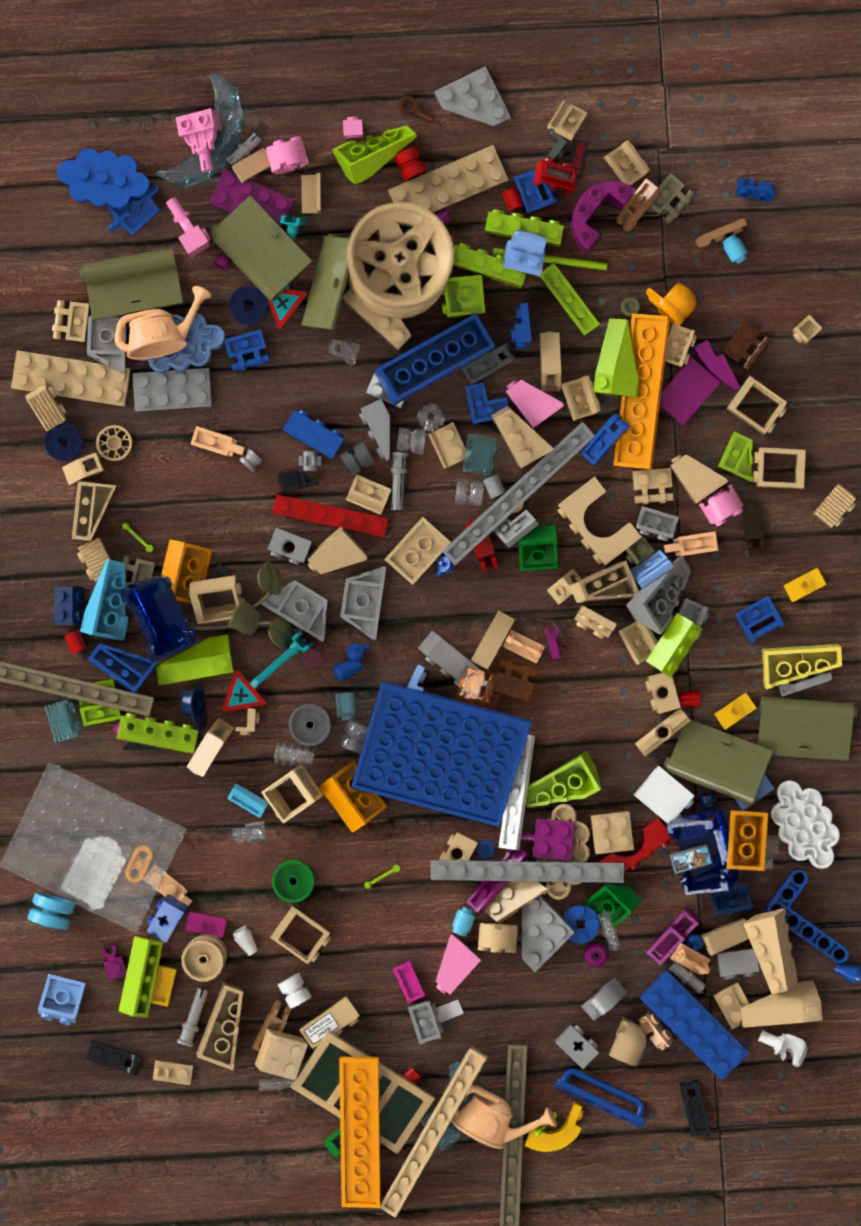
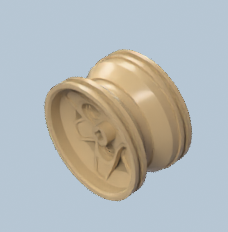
M389 203L370 211L359 221L350 237L347 253L349 267L347 282L350 290L366 309L382 317L404 319L419 315L428 310L442 295L453 265V245L443 223L430 211L411 203ZM399 225L411 227V229L404 235ZM379 231L380 242L369 241ZM428 242L432 245L435 255L423 252ZM408 243H414L417 249L414 251H410L407 249L406 245ZM381 253L385 256V259L377 261L375 255ZM363 261L375 268L370 278L366 275ZM407 275L411 281L403 283L400 277ZM432 276L429 282L421 288L419 277ZM395 285L402 295L389 294L384 291Z

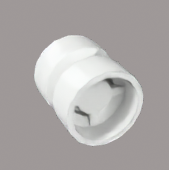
M299 973L278 984L281 993L287 995L285 1000L290 1009L312 997L307 987L302 986L304 981Z

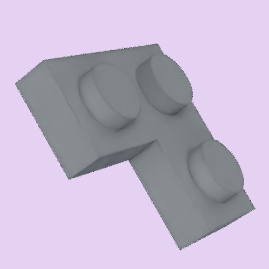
M525 510L512 522L506 518L493 532L510 548L534 529L538 522Z

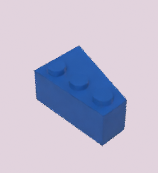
M100 643L88 658L90 664L132 693L138 692L158 664V661L130 654Z

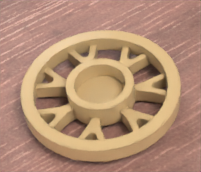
M110 425L99 432L96 439V447L103 458L110 461H119L130 453L132 438L125 428L118 425ZM114 428L115 435L110 436L108 429ZM122 430L126 434L120 439L118 434ZM102 434L108 437L106 442L100 440ZM129 440V446H122V441ZM106 444L108 449L102 452L100 446ZM120 448L125 451V454L122 456L117 452ZM110 450L115 451L114 458L108 457Z

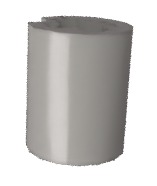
M498 474L483 480L491 499L505 493Z

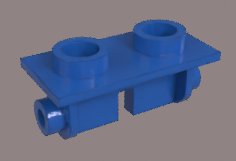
M742 177V179L738 178L735 195L742 198L757 199L762 202H772L776 186L769 182L759 181L757 187L755 186V180Z

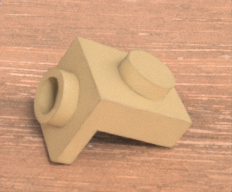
M808 315L792 330L794 333L793 337L798 343L801 344L803 342L806 344L822 327Z
M248 708L247 727H236L235 731H240V735H251V732L256 731V724L260 722V713L256 712L257 708Z

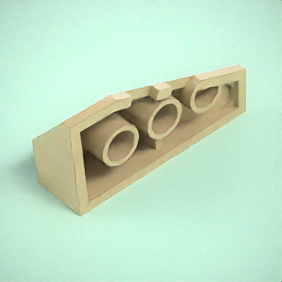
M814 980L797 982L788 991L770 994L740 1008L743 1028L823 1020L821 1000Z

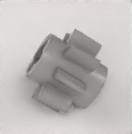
M304 451L303 456H299V466H303V471H317V466H322V457H318V452Z

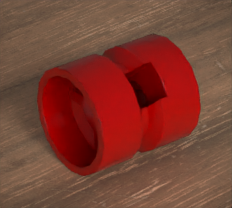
M416 146L394 156L397 165L403 168L401 174L405 182L427 172L424 162L419 161L421 156Z

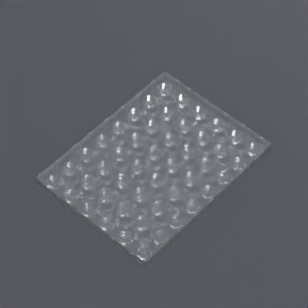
M49 762L1 860L0 867L124 928L138 933L187 828Z

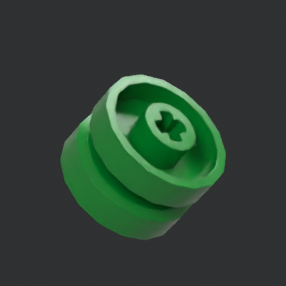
M286 860L273 873V890L279 898L286 902L295 903L302 901L309 896L314 888V872L302 860ZM292 877L296 878L297 883L295 885H293V883L290 884V879Z

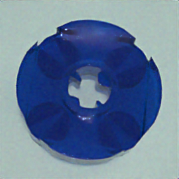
M256 287L239 288L231 296V314L241 324H256L267 313L268 303L266 297ZM250 300L253 302V309L246 311L244 309V302L248 301L249 303Z
M60 423L47 431L44 440L47 452L58 461H71L82 451L83 436L78 428L72 424ZM61 437L62 439H64V437L68 438L67 442L69 443V445L67 447L64 446V448H62L60 446L61 443L59 442V439Z

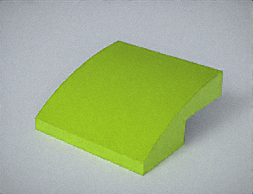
M113 679L94 683L116 689ZM79 701L83 726L118 720L121 717L120 710Z

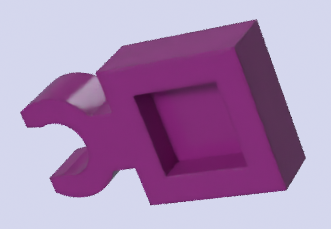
M115 944L111 945L112 953H107L106 948H102V954L108 958L103 964L109 980L121 977L127 973L122 955L116 957L117 947Z

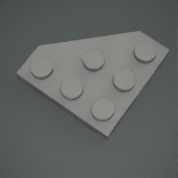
M486 66L434 91L444 111L452 112L492 127L511 119Z
M542 895L535 898V901L532 903H527L522 907V959L534 972H537L576 933Z

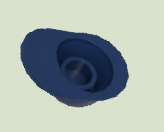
M202 685L195 686L194 690H184L181 692L182 712L187 717L193 719V723L199 731H203L207 725L205 691Z

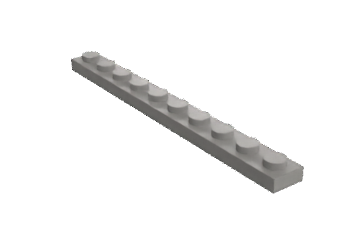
M581 422L554 447L553 451L543 457L442 550V553L455 566L592 440L595 435Z
M431 860V880L624 883V863Z

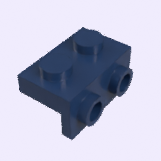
M54 587V625L82 624L85 599L84 587Z
M737 882L733 886L725 887L721 885L711 889V901L715 918L753 911L749 883Z

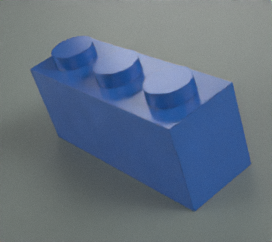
M301 409L299 412L294 410L283 431L333 460L345 441L341 438L343 434L335 429L329 431L325 428L326 424L318 419L315 422L309 419L310 415Z

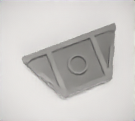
M92 315L88 316L87 356L125 374L126 352L119 349L115 343L117 324L119 319L125 315L95 321L92 320ZM127 323L125 324L122 335V340L124 343H126L127 339Z
M384 566L347 578L345 581L340 617L373 640H376L386 574V567Z
M294 580L283 587L280 594H272L261 603V605L318 640L324 641L328 600Z

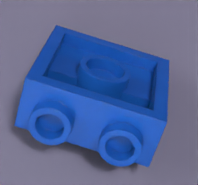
M523 303L519 305V309H516L518 324H514L513 329L510 331L511 342H515L516 350L527 349L528 345L532 343L528 303Z

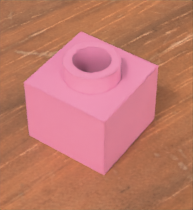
M347 117V120H343L344 139L363 138L362 119L358 120V117Z

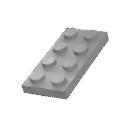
M209 368L187 369L184 371L172 370L163 373H132L135 412L212 407Z

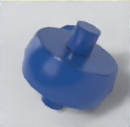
M446 556L439 558L437 563L438 571L435 575L441 577L443 573L446 574L453 571L454 565Z
M351 644L347 649V656L353 661H359L364 657L365 651L370 650L368 644L364 646Z
M693 934L687 937L686 946L694 951H699L703 948L704 941L700 935Z

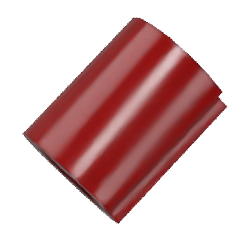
M517 187L502 193L509 212L524 207Z
M79 630L64 636L72 655L87 648Z
M699 690L679 692L680 707L700 706Z
M412 1066L401 1075L415 1085L422 1078Z

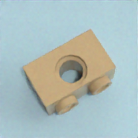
M664 673L648 676V681H645L647 691L652 692L653 699L650 702L653 711L656 710L657 714L681 708L673 677H669ZM660 687H664L667 690L665 698H659L657 695V690Z
M456 832L455 835L451 834L447 842L450 846L447 852H442L439 860L469 861L478 842L459 832ZM455 848H459L463 852L462 856L458 859L453 858L451 855L452 850Z

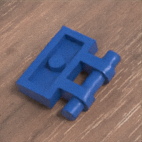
M261 329L224 339L229 359L237 357L238 360L237 363L231 364L233 371H243L247 367L257 365V367L262 366L263 363L270 361L268 354L260 356L259 350L266 349ZM254 353L255 358L243 359V355Z

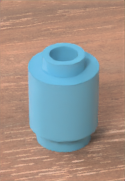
M735 234L722 242L724 245L723 249L732 263L736 262L739 264L747 259L748 251L741 239L737 238Z
M467 907L458 909L452 924V932L466 937L470 933L476 917L473 914L474 910Z

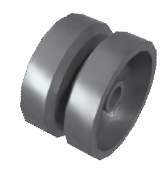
M304 704L296 708L291 714L288 723L289 732L293 739L305 746H314L323 742L331 730L329 714L324 708L316 704ZM309 721L313 722L314 724L313 728L311 729L307 728L306 723Z

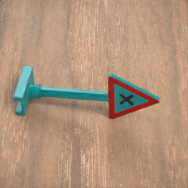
M281 215L280 223L288 225V236L294 242H296L299 226L307 225L308 217ZM290 283L285 287L284 293L274 302H270L266 297L278 329L285 325L307 296V292L290 290Z
M301 630L291 638L294 642L289 645L290 648L251 682L245 678L239 669H236L222 707V712L266 705L267 702L258 693L256 687L295 653L298 654L301 650L304 653L315 645L313 641L308 644L306 638L301 637L305 631Z

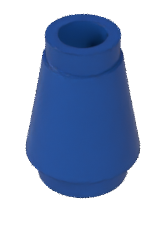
M360 660L336 663V666L333 667L338 681H345L363 669Z
M844 962L837 963L834 972L851 983L859 984L861 979L860 966Z

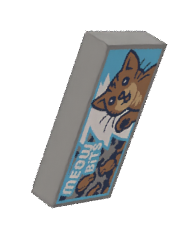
M706 844L669 854L675 874L712 864Z

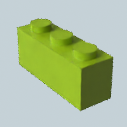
M677 613L646 662L672 677L683 658L688 654L694 641L699 637L702 628Z

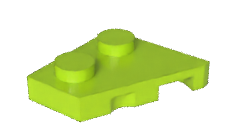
M733 432L718 467L752 482V440L737 432Z

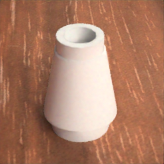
M246 926L239 928L233 933L235 942L248 956L258 951L252 933Z

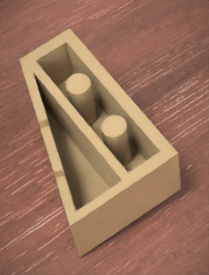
M508 406L491 415L520 468L554 450Z
M78 481L72 539L92 540L116 485Z
M626 561L615 563L569 585L576 603L629 599L639 592Z

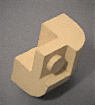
M623 1017L609 1055L637 1067L645 1050L646 1035L639 1024Z

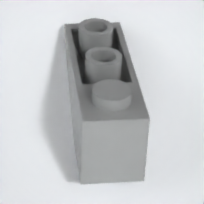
M379 399L361 408L362 413L359 416L364 425L368 424L370 428L368 434L372 442H377L379 448L376 450L380 458H385L388 461L390 460V415L382 400Z

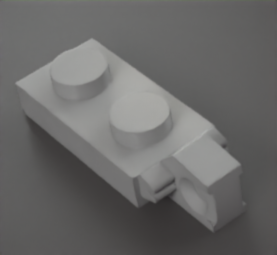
M831 672L814 674L815 677L807 679V677L797 679L796 684H781L778 686L780 694L784 697L830 682L832 680Z

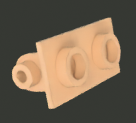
M513 630L510 631L502 646L536 664L545 646Z
M680 943L670 957L673 961L699 975H707L710 972L708 963L711 959Z
M651 1010L645 1016L643 1015L638 1019L640 1022L639 1026L647 1035L653 1031L654 1034L650 1036V1040L657 1049L660 1048L662 1051L674 1041L671 1032L664 1028L660 1018L653 1014Z

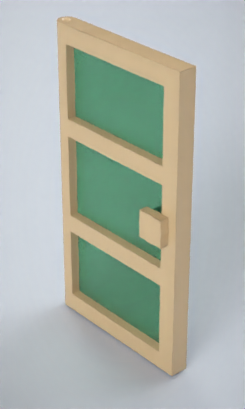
M328 1030L290 1088L340 1118L339 1059L340 1057L371 1056ZM379 1062L380 1143L398 1154L434 1101L435 1096Z

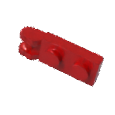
M475 520L464 523L465 528L469 527ZM487 535L473 548L483 573L487 572V566L484 563L483 557L490 555L494 569L499 568L490 537Z

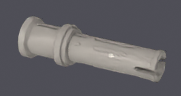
M391 452L393 456V467L390 470L393 473L391 510H403L404 478L408 470L406 469L408 453Z
M197 988L187 1021L182 1023L183 1030L180 1038L176 1041L188 1047H193L194 1045L192 1041L195 1033L199 1030L197 1024L209 991L204 990L202 997H200L201 988Z

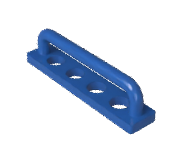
M568 1069L554 1085L555 1089L638 1128H641L646 1121L643 1119L645 1104L641 1099L578 1069ZM575 1076L638 1107L636 1115L569 1084L570 1077Z

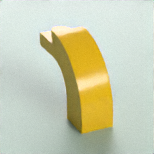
M576 1102L573 1103L569 1116L561 1128L554 1131L543 1130L538 1138L534 1134L539 1128L528 1132L524 1146L536 1151L551 1152L569 1145L582 1129V1126L576 1123V1121L580 1122L584 1113L581 1110L582 1105Z

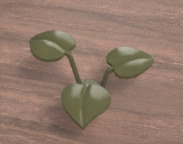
M265 562L258 572L257 580L261 589L267 591V594L253 606L248 603L238 605L231 616L228 626L245 635H252L256 632L258 625H270L268 635L272 642L283 649H289V645L293 641L291 639L293 632L290 623L282 617L275 618L274 622L259 621L260 613L255 610L271 593L278 595L283 588L282 576L278 569L270 562Z

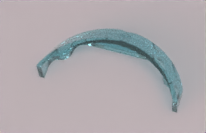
M213 73L209 77L215 94V110L219 111L223 129L217 131V137L214 142L215 150H212L210 153L213 170L210 171L208 169L207 172H201L199 155L193 154L189 159L176 167L156 172L155 175L179 188H188L199 183L203 184L209 181V177L217 171H221L228 163L226 158L237 149L242 135L240 128L241 119H244V110L241 108L238 95L240 93L236 86Z

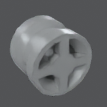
M248 449L247 454L239 459L252 472L256 470L258 464L263 462L251 449Z

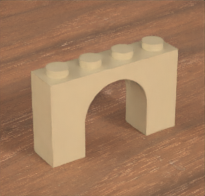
M594 476L557 506L560 509L557 511L563 519L567 518L571 522L569 525L571 530L575 534L579 533L583 538L581 542L587 550L591 548L595 553L593 555L595 561L599 565L602 563L605 566L639 540L641 536L630 522L614 535L606 538L596 537L587 530L584 524V513L591 503L606 492Z

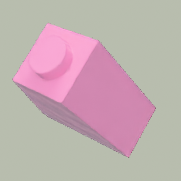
M514 380L506 386L508 390L505 393L532 429L564 407L563 403L523 380L519 382Z
M453 933L449 936L436 978V983H438L436 987L443 994L446 992L451 994L481 961V958Z

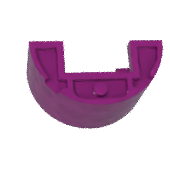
M606 181L590 187L581 195L572 215L571 229L573 239L584 255L590 251L599 237V234L589 227L587 222L606 199L622 210L633 196L635 188L623 182Z

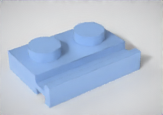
M658 550L630 569L634 580L641 588H644L674 566L665 554Z

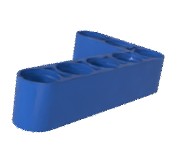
M792 870L769 901L767 912L771 911L773 905L779 904L781 909L785 908L786 923L787 918L791 915L797 918L794 925H788L791 931L837 963L845 962L848 959L849 953L844 946L789 908L808 881V876L803 870ZM796 873H802L803 880L800 883L794 882L793 878ZM790 888L792 895L790 898L785 899L782 893L785 889ZM810 926L812 934L808 937L804 936L803 929ZM821 938H827L828 944L824 948L818 945ZM837 949H842L844 952L840 959H836L834 956V952Z

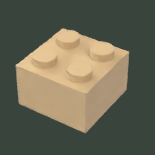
M629 811L590 815L595 854L634 850Z
M267 1028L255 1065L262 1072L296 1080L308 1044L302 1037Z

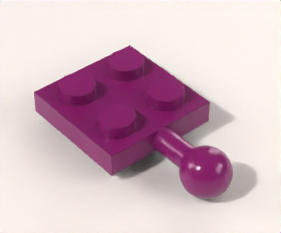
M536 819L535 834L523 833L522 831L520 843L522 841L534 842L533 857L571 861L573 857L575 822Z

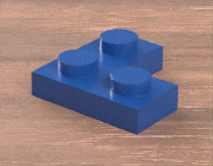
M484 382L465 386L473 424L493 420L492 414L508 406L507 397L488 401Z

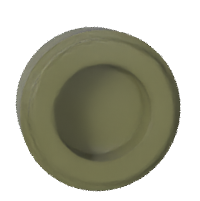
M633 297L624 299L620 307L621 312L627 317H632V313L637 314L640 310L638 300Z

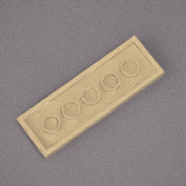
M494 145L393 187L388 190V193L393 203H411L434 213L508 181V178Z
M17 350L11 389L32 392L45 384L47 388L51 387L56 396L125 407L131 369L125 368V374H122L105 364Z

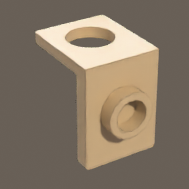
M574 569L570 570L547 589L558 604H561L572 595L569 585L573 584L570 576L575 577L577 581L582 579Z

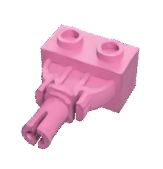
M210 108L176 117L179 136L184 138L191 147L192 154L199 155L201 172H207L208 169L210 171L213 170L210 153L212 150H215L214 142L217 137V131L223 130L219 111Z
M176 197L168 200L166 204L174 215L175 224L179 222L185 231L178 238L189 256L192 258L209 248V241L211 239L204 228L200 229L198 225L196 227L192 226L187 218L190 215L189 211H184Z

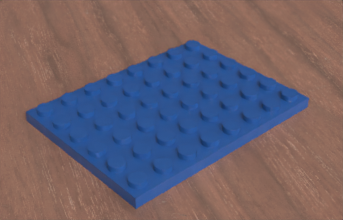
M382 681L351 788L500 827L530 730L531 720Z

